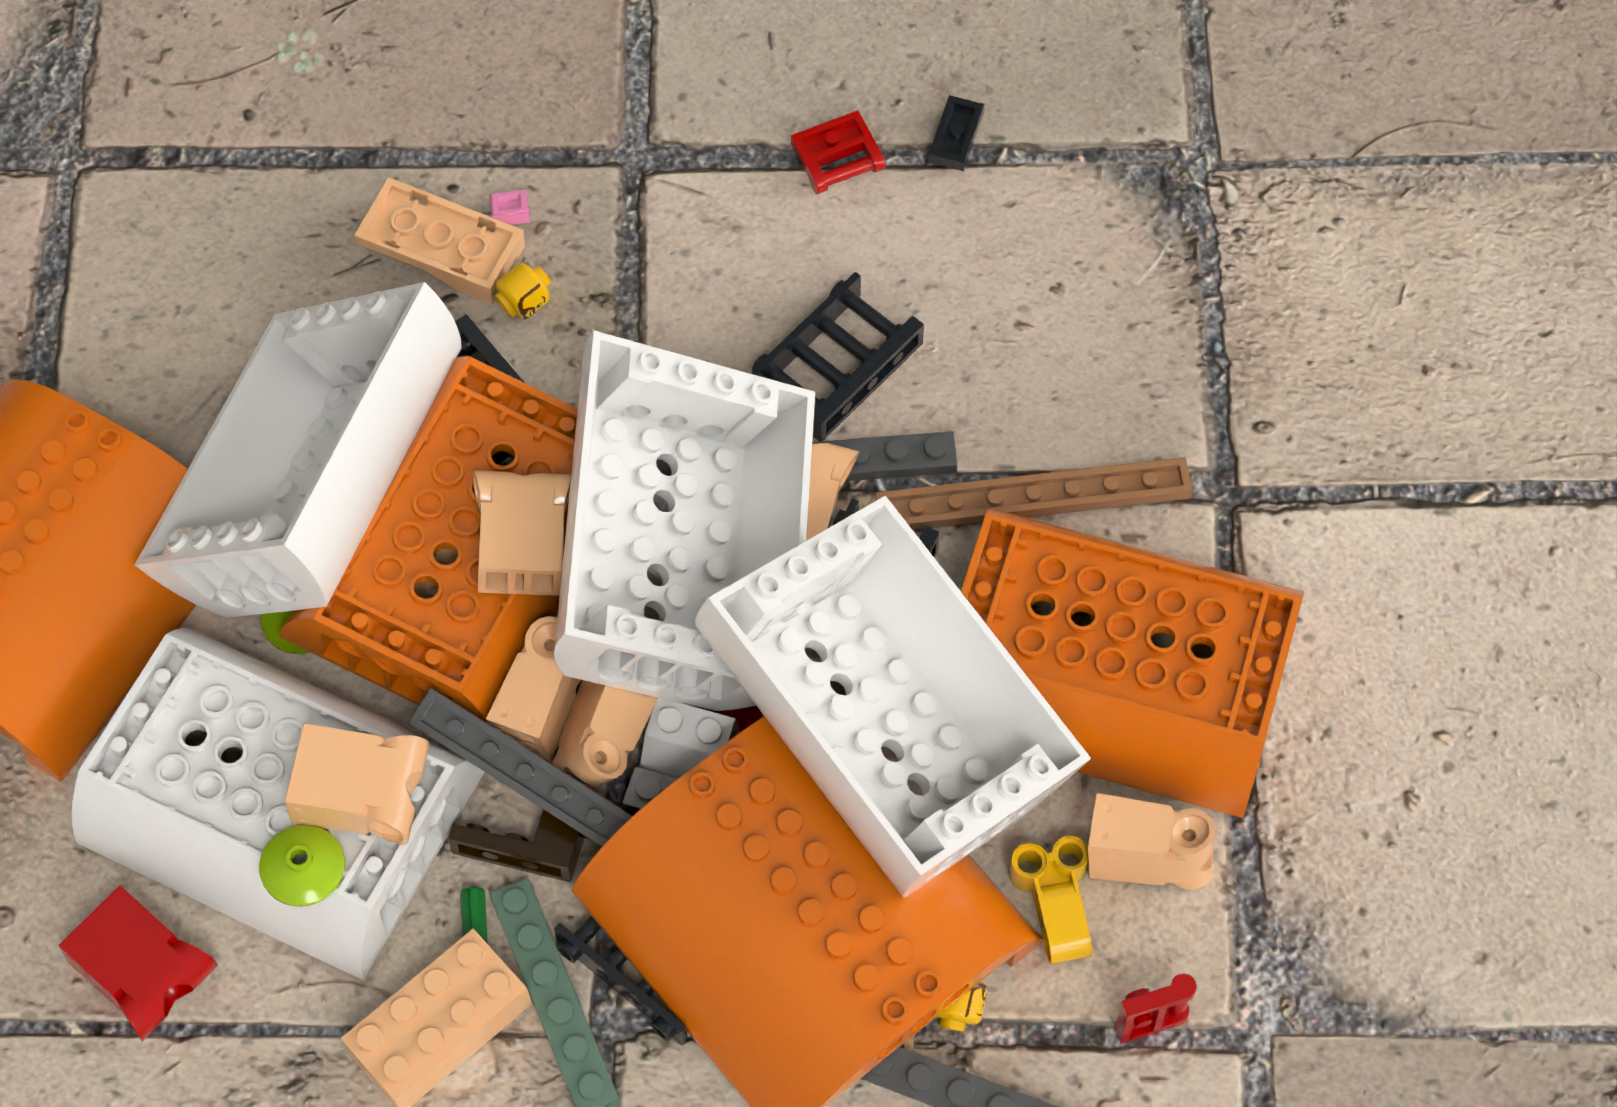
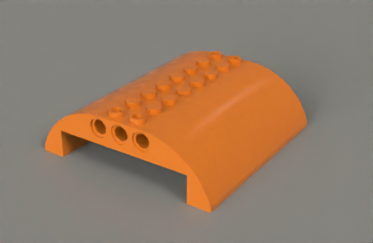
M12 379L6 380L0 385V733L18 743L31 765L62 782L119 708L164 636L173 630L179 629L196 607V604L167 589L134 565L188 469L155 445L62 393L31 381Z
M765 716L737 734L641 808L603 845L587 864L572 887V893L667 1008L686 1026L687 1032L749 1107L827 1106L1004 962H1007L1012 967L1043 942V938L969 854L911 895L903 898Z

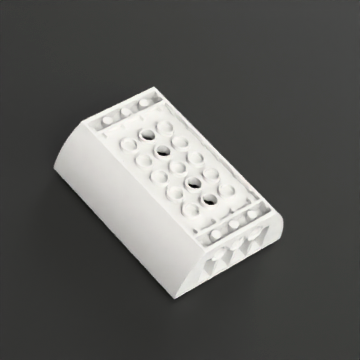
M425 282L274 314L134 565L177 595L225 618L327 607L462 348L457 325L437 294Z
M598 331L591 333L583 351L554 648L555 662L565 676L714 711L756 706L695 625V618L708 597L806 541L815 406L814 391ZM656 460H663L669 464L672 471L671 476H666L660 472L656 466ZM654 496H660L665 499L669 507L668 512H662L657 509L653 503ZM647 569H653L660 574L663 582L662 586H656L650 582L647 577ZM648 606L655 609L659 615V621L646 618L644 607Z
M886 496L708 597L695 618V625L903 898L911 895L1018 821L1091 759ZM805 648L815 650L819 654L821 662L810 660L805 653ZM830 681L839 682L845 688L846 695L837 694L832 689ZM881 747L891 749L897 757V762L887 760L882 753ZM907 780L918 783L922 789L923 796L914 794L909 789Z
M181 628L173 630L164 636L78 770L72 800V828L77 844L364 981L450 833L453 824L457 821L482 778L484 771L432 739L195 630ZM303 723L378 735L383 739L401 735H412L426 739L430 744L423 776L410 796L415 813L408 843L405 845L395 844L377 837L371 832L363 834L325 829L338 840L345 856L344 876L337 889L323 901L310 906H289L274 899L262 884L259 874V861L265 846L276 834L287 828L297 826L296 824H291L285 799ZM196 730L207 733L206 739L202 744L198 746H188L185 744L186 736ZM237 747L243 750V754L238 761L234 763L221 761V755L226 749ZM298 855L293 859L292 863L301 865L306 862L307 856Z

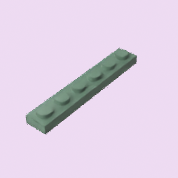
M528 878L490 892L491 902L524 983L528 988L529 995L575 1107H616L620 1105L616 1089Z

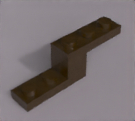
M543 809L533 843L529 842L526 837L516 833H506L505 836L490 833L487 828L474 823H468L466 826L453 824L448 840L452 854L571 883L584 840L589 838Z

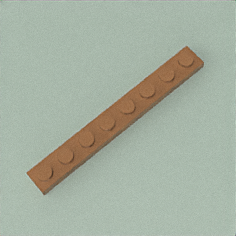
M1186 457L875 492V501L886 496L914 531L922 530L924 526L940 528L983 523L985 514L990 508L1027 518L1191 499L1193 491Z

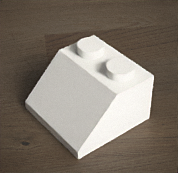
M658 698L645 732L639 768L679 779L735 737L740 730L737 721L729 716Z

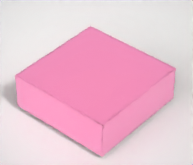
M526 190L489 194L492 218L510 225L531 223Z

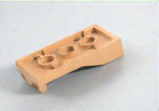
M390 177L387 178L354 235L356 244L422 269L455 290L489 304H493L495 301L494 295L497 293V280L509 271L514 260H518L525 247L524 230ZM419 200L427 203V205L419 204Z

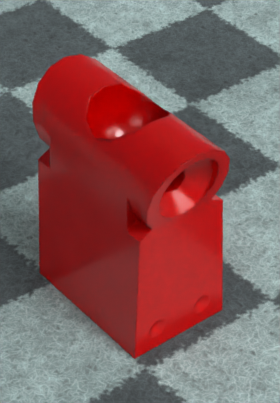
M121 885L58 945L68 963L120 1011H123L142 1042L167 1018L176 1000L194 991L218 967L217 962L208 954L185 941L177 939L167 927Z

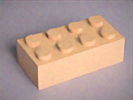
M472 929L340 1039L349 1056L394 1107H411L532 1005L528 988L482 937Z

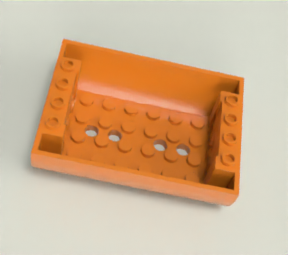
M470 356L457 357L327 607L293 610L280 631V638L418 706L429 689L435 688L486 721V717L517 654L521 653L525 646V636L529 627L540 618L547 616L558 617L560 596L478 593L481 517L475 494L473 493L472 471H507L520 475L535 473L571 474L578 408ZM498 451H505L513 455L514 461L509 465L500 466L493 462L492 456ZM567 507V511H566V514H565V517H564L563 556H564V545H565V535H566V525H567L568 507ZM441 549H450L456 553L457 559L452 564L442 565L434 559V555ZM429 582L437 587L438 592L432 598L424 599L417 596L414 590L419 584Z
M990 508L985 514L961 593L1091 757L1077 772L1244 818L1304 591ZM1046 601L1053 606L1054 610L1049 615L1041 616L1034 613L1031 606L1035 602ZM1076 612H1086L1092 616L1093 622L1088 626H1078L1071 620V616ZM1157 633H1165L1172 638L1173 644L1167 648H1159L1152 643L1151 637ZM1196 644H1205L1212 649L1214 654L1210 658L1200 659L1192 653L1191 648Z

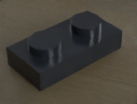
M949 95L929 151V163L960 171L965 170L984 114L985 104Z

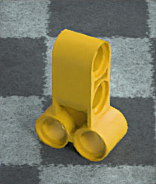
M1076 836L1060 838L1054 844L1051 853H1046L1040 845L1035 843H1025L1018 846L1011 857L1009 878L1017 889L1024 892H1032L1043 942L1050 964L1092 957L1093 953L1090 932L1078 882L1084 877L1089 861L1088 846L1086 842ZM1071 854L1076 856L1080 863L1075 866H1067L1060 861L1059 857ZM1025 861L1035 863L1039 870L1033 874L1025 873L1018 865Z

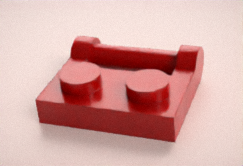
M859 110L791 135V145L804 167L816 194L828 191V186L870 170L876 173L886 168L884 157ZM860 151H864L866 157L826 172H822L820 166Z
M1178 974L1173 978L1170 986L1151 992L1148 988H1142L1126 995L1125 1000L1121 1001L1115 1026L1120 1044L1184 1024L1190 1012L1188 1001L1195 996L1197 988L1195 979L1189 974Z

